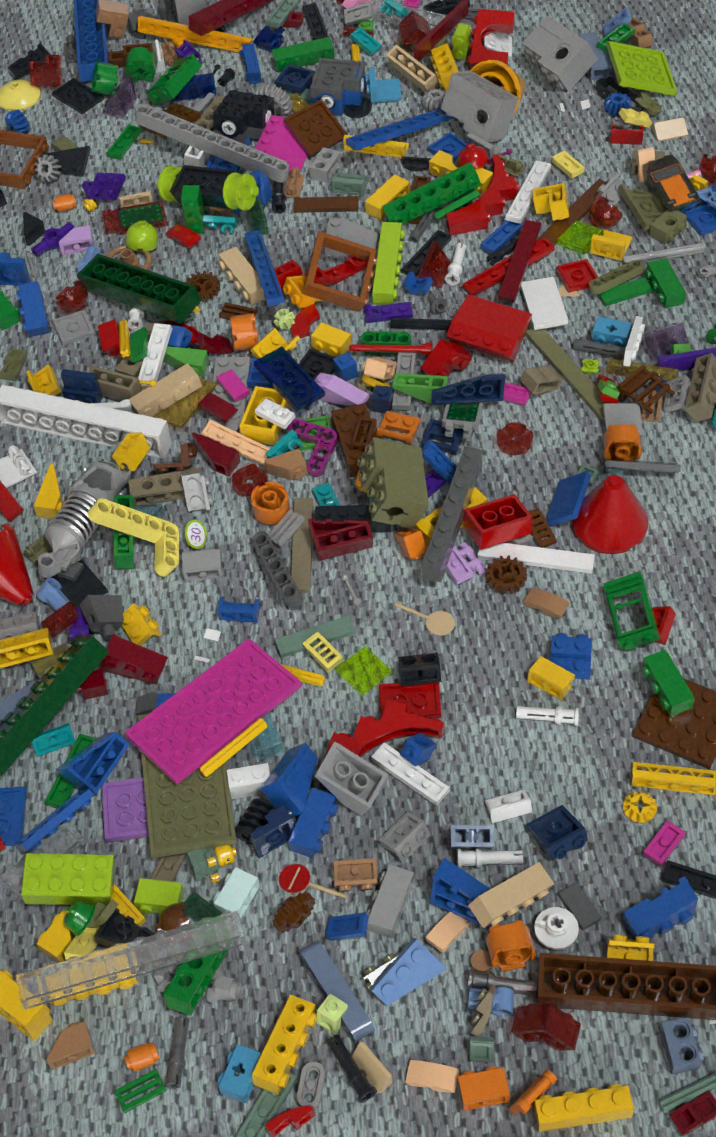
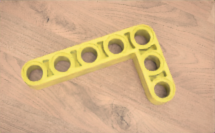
M102 498L98 499L88 510L89 519L97 524L155 543L154 568L158 575L166 577L178 566L179 529L175 524Z

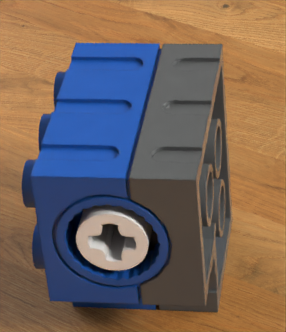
M319 58L310 86L312 104L322 99L331 113L343 115L345 105L361 106L366 89L365 61Z

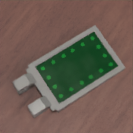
M484 402L446 404L442 419V427L446 429L445 436L452 437L454 428H459L464 431L463 438L470 439L472 430H478Z

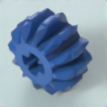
M616 92L609 94L604 103L605 112H608L609 116L613 114L614 118L616 115L621 118L619 115L621 108H631L630 97L621 92L619 94Z
M17 109L5 115L8 130L24 134L29 132V121L23 112Z

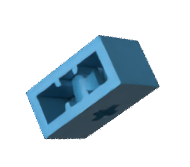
M597 316L592 332V341L603 344L612 343L614 346L626 347L631 334L632 323Z
M237 1044L235 1050H231L228 1055L226 1071L222 1072L219 1076L217 1085L219 1086L220 1093L247 1104L254 1087L252 1073L262 1053Z

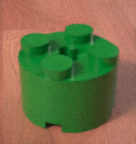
M145 47L132 48L126 54L125 72L133 83L138 82V80L151 82L155 76L156 56L153 52L147 51L148 49Z
M103 62L95 63L92 92L114 96V85L117 86L118 76H116L118 65Z

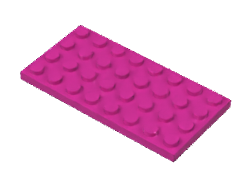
M248 638L128 729L125 735L177 785L256 720L263 718L300 689L302 684L300 680Z

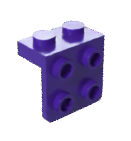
M99 172L96 174L94 181H83L82 188L88 199L116 200L126 180V176L122 173Z

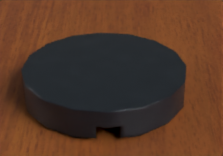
M363 97L361 106L345 105L343 113L350 118L365 117L372 111V103L369 102L368 98Z

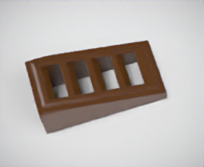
M536 508L528 511L533 517L531 535L537 546L545 548L557 543L540 509Z

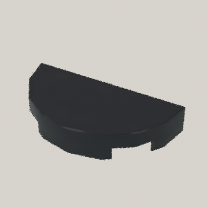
M401 156L402 165L410 171H423L429 168V160L431 158Z

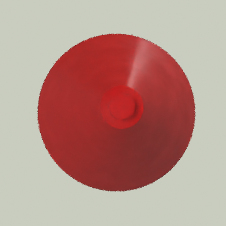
M610 475L584 497L578 517L572 520V529L575 536L579 537L587 548L603 554H620L629 551L630 548L636 544L639 545L643 541L648 529V515L623 478L618 475Z
M5 523L2 525L4 530L0 531V598L18 606H27L33 601V588L16 531L10 523Z

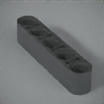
M265 531L257 532L252 538L253 544L280 595L290 608L299 607L303 602V596L277 548Z

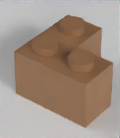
M98 0L95 11L97 22L107 24L108 37L123 39L129 16L127 4Z

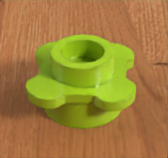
M582 360L583 367H581V370L584 373L593 375L599 372L598 365H600V362L598 360Z

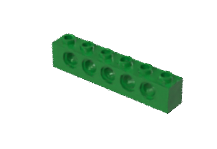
M469 162L383 205L382 208L389 222H398L403 225L481 186V182L472 163Z

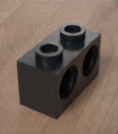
M438 652L398 657L401 686L442 682Z

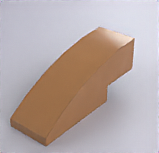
M631 16L632 20L627 25L636 29L635 34L629 38L631 43L642 48L653 46L652 34L645 30V24Z

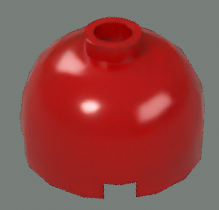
M475 143L465 145L466 148L461 150L457 157L458 168L469 162L472 163L474 169L485 166V163L490 164L486 150L481 146H475Z

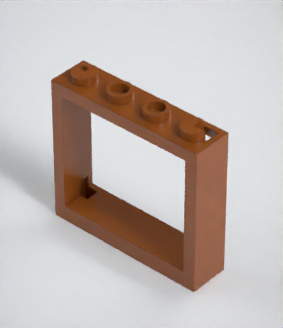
M0 130V146L4 144L35 149L20 176L0 172L1 186L25 189L31 183L33 174H36L34 170L37 169V166L34 163L39 162L38 158L41 157V154H46L49 151L46 137Z
M319 231L314 242L302 294L361 312L363 305H367L369 299L366 295L370 292L372 285L369 281L372 280L375 271L372 270V267H375L377 257H375L376 249ZM322 246L367 260L360 297L314 283Z

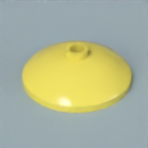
M28 80L10 81L0 88V107L9 111L27 109L39 100L41 95L40 89L35 83Z

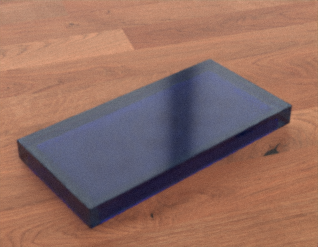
M283 347L254 361L253 366L296 412L325 396V391Z

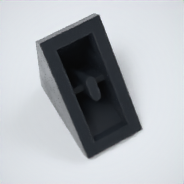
M23 212L24 237L27 246H30L46 230L42 220L27 212Z

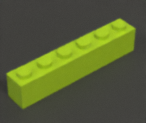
M382 222L372 292L373 304L375 305L393 304L394 299H397L398 289L395 288L399 287V277L397 275H400L401 265H398L402 263V253L400 251H403L404 242L401 240H405V230H402V223Z

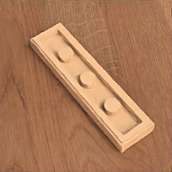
M209 420L201 435L208 439L218 441L227 447L235 448L239 451V455L265 466L264 460L268 459L265 453L270 449L269 447L212 420Z

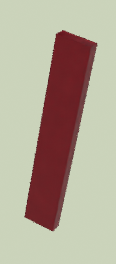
M462 0L413 47V55L417 61H420L469 13L468 0Z
M524 221L498 294V300L515 303L541 229V222Z

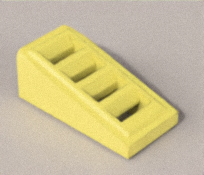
M316 632L302 643L327 673L343 662L341 654L319 632ZM316 639L320 641L313 647L310 646ZM321 645L324 646L320 651H315ZM326 650L329 651V653H327L325 656H320ZM331 655L334 657V658L331 659L329 662H326V661H325V660L328 659Z

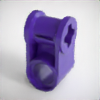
M184 40L183 44L174 50L180 58L194 54L202 66L203 62L200 53L187 40Z

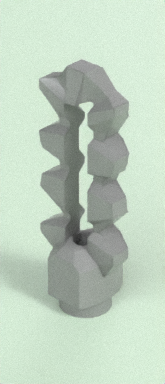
M167 960L165 967L156 969L153 975L158 984L157 990L159 992H164L167 984L171 983L170 980H166V977L174 975L177 969L171 961ZM217 970L210 982L212 983V988H207L203 996L206 995L207 1001L211 1003L218 1000L230 1002L238 1000L241 994V982H237L234 978L225 977L220 970Z

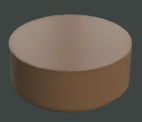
M478 950L472 954L471 967L475 972L488 973L493 966L488 951Z

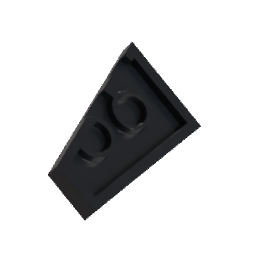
M436 0L425 5L424 12L429 18L449 14L462 0Z
M40 43L37 45V49L27 52L28 55L25 58H19L8 67V71L16 80L55 63V60Z

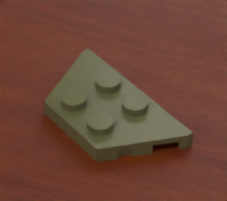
M620 184L618 190L644 230L650 229L651 224L665 213L666 210L654 193L634 188L632 191L626 189L624 184Z

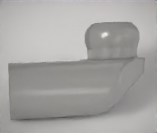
M711 265L701 267L699 275L703 278L716 276V267Z

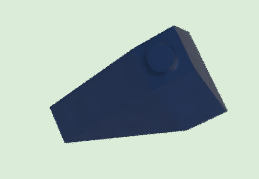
M503 373L482 374L434 389L431 395V405L503 401L506 376Z

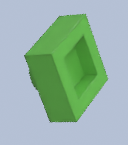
M374 20L360 21L359 27L367 33H373Z
M671 344V354L690 352V344Z
M607 380V382L599 381L597 386L602 393L615 399L618 398L620 392L614 382Z

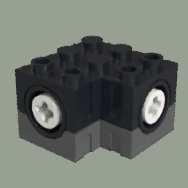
M230 90L216 111L213 112L214 132L242 144L246 143L249 135L251 139H260L270 116L274 115V97Z

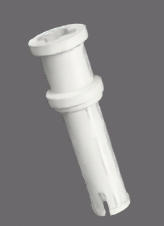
M461 243L456 244L452 263L448 266V274L445 276V281L449 285L455 286L460 282L459 275L463 271L461 265L466 250L465 244L462 245V248H460Z
M133 307L129 311L130 319L127 324L129 329L137 331L143 326L144 312Z
M517 706L516 719L555 721L557 725L570 723L578 726L579 708L574 710L562 709V706H558L556 709Z
M476 848L475 851H462L457 849V866L459 868H462V866H476V868H480L482 865L523 864V851H482L479 848Z

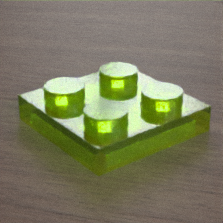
M576 220L557 239V245L585 255L591 249L593 234L603 236L604 232L603 229Z

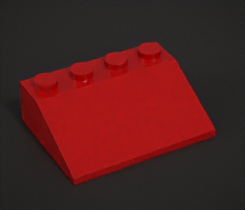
M468 294L454 316L446 337L449 342L514 362L530 323L532 313Z

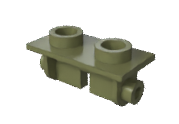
M499 154L501 161H504L505 172L519 178L526 166L521 161L511 158L508 160L506 156Z
M45 534L41 536V539H37L31 545L26 546V550L23 552L34 564L41 554L52 551Z
M391 953L382 959L383 964L377 968L375 965H372L363 971L364 976L360 980H367L365 986L369 992H371L369 988L399 954L394 955Z

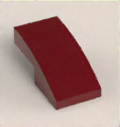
M290 11L289 17L282 27L293 28L301 26L305 13Z
M202 333L196 336L198 345L202 350L217 354L234 352L230 340L219 334H216L213 338Z
M210 392L197 404L208 415L212 416L214 414L224 424H227L238 411L233 405Z
M707 1091L691 1103H685L669 1114L682 1136L693 1132L716 1118V1099L710 1091Z

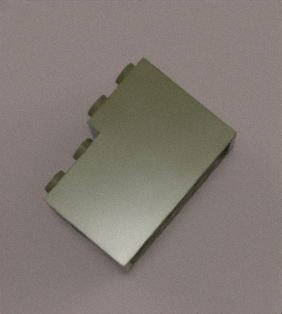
M373 437L357 461L360 471L359 481H361V489L367 490V496L370 501L369 512H371V520L391 525L398 524L401 527L413 529L429 507L421 447Z

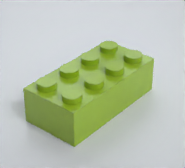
M26 853L21 893L24 903L72 905L75 901H83L96 905L100 901L107 906L113 899L116 869L114 855Z

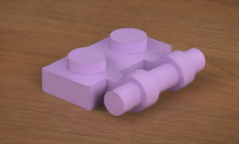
M466 542L460 545L461 550L459 551L455 546L453 547L446 570L457 585L473 578L474 572L472 570H476L479 575L485 572L482 561L479 558L477 559L473 548L468 546ZM464 558H468L470 562L467 563Z

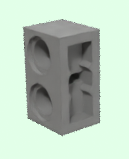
M323 147L317 153L313 163L309 165L310 178L328 183L341 164L340 152Z

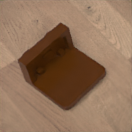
M193 442L180 444L181 461L158 462L153 464V468H158V471H168L172 467H176V470H187L191 465L195 464L194 457H197V448L193 445Z

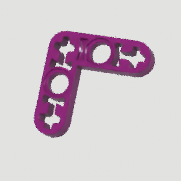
M294 419L288 425V430L291 431L293 427L296 428L298 425L300 429L294 430L298 438L316 443L307 464V470L310 476L320 477L323 475L337 445V433L335 430ZM311 430L318 431L315 436L308 435ZM320 450L327 451L325 456H318ZM318 464L319 469L313 471L312 468H316Z

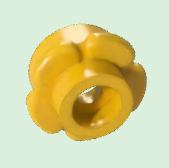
M87 198L83 200V206L89 212L91 210L95 211L94 209L98 207L92 199Z

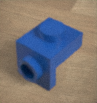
M409 272L403 283L409 294L417 295L427 293L433 280L431 277L416 278L413 272Z

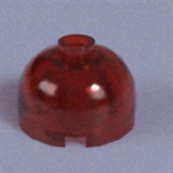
M702 154L699 163L701 175L706 177L705 179L708 182L714 183L716 181V156L710 159L707 158L708 154Z
M598 196L590 205L589 215L593 226L609 229L619 223L622 215L615 205H609V200L603 196Z
M80 280L72 282L74 286L65 287L57 295V300L54 302L63 311H81L86 307L88 291Z

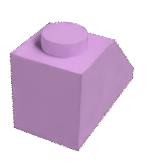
M90 225L73 228L59 241L62 255L83 252L90 246H94Z

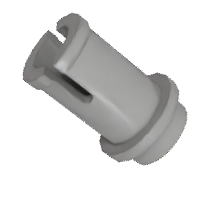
M615 117L612 122L619 129H633V124L626 123L619 117Z

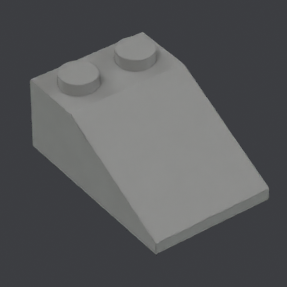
M329 218L327 234L376 249L379 238L378 233L346 219ZM325 247V255L351 256Z
M335 741L315 774V777L343 805L361 816L371 808L388 776L382 770Z

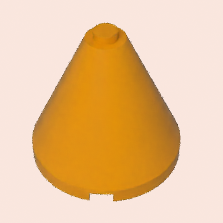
M487 60L476 64L471 69L472 72L519 97L514 111L515 114L526 88L524 79L507 64L498 60Z

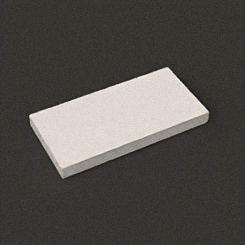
M554 277L521 283L520 287L528 312L532 313L531 322L534 330L568 324V317Z

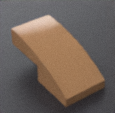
M533 587L523 600L525 606L540 609L544 615L561 618L569 606L567 600Z

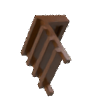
M642 365L626 378L617 388L620 392L618 396L619 402L630 397L650 414L654 412L650 406L665 393L671 396L675 395V392L670 389V385H665L661 378H656L654 372L646 370L645 365ZM650 379L654 382L638 396L633 394ZM658 386L662 388L646 403L642 401L643 398Z

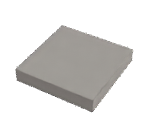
M85 310L52 320L63 346L95 335Z
M637 403L603 404L605 432L608 426L613 424H632L637 427L640 438L643 437L640 405Z

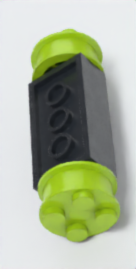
M189 165L177 168L166 166L161 171L156 184L160 196L168 202L174 200L177 203H181L183 185H199L203 206L225 209L239 208L243 211L252 208L259 193L256 181L250 174L241 175L235 170Z

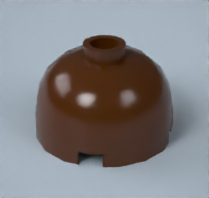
M184 902L174 903L165 907L159 915V923L155 924L157 935L162 936L167 945L176 948L192 945L190 941L192 940L189 917L188 915H183L182 911L186 909Z

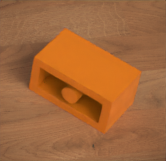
M492 1066L482 1072L466 1071L461 1076H458V1086L464 1111L510 1102V1092L504 1068Z

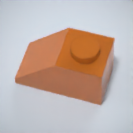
M406 528L393 533L406 557L416 560L423 557V554L427 552L421 530Z

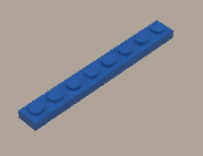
M439 108L346 138V145L358 151L380 142H386L392 138H398L404 134H411L414 131L423 130L426 127L435 126L441 122H447L455 117L447 115L445 111Z
M261 231L245 233V240L268 306H276L285 302Z

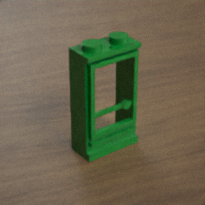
M194 54L174 61L173 65L146 92L154 105L174 99L202 67Z
M641 571L603 583L617 643L622 651L633 650L638 646L652 644L661 639L646 581ZM635 591H641V598L623 604L617 603L615 606L614 598ZM643 601L649 625L622 633L616 609L620 610L622 607Z

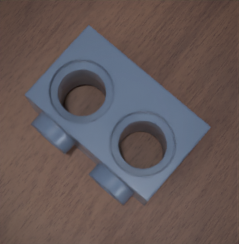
M689 1017L661 1022L659 1030L671 1074L699 1070L704 1057L701 1047H697L695 1041L697 1039V1031L695 1025H691ZM681 1031L685 1037L678 1038L674 1032ZM680 1054H688L691 1060H683Z

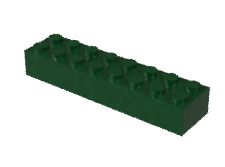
M98 253L77 274L83 289L88 292L180 324L201 302V298L194 285Z
M77 635L70 642L71 647L59 654L56 664L54 666L51 665L43 673L45 676L40 682L36 681L31 686V692L28 696H24L16 704L18 707L13 713L9 712L4 717V723L0 726L1 777L110 652L93 635Z

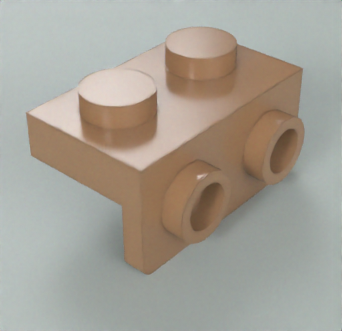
M377 858L333 861L334 887L339 888V891H352V887H361V890H373L374 886H378Z

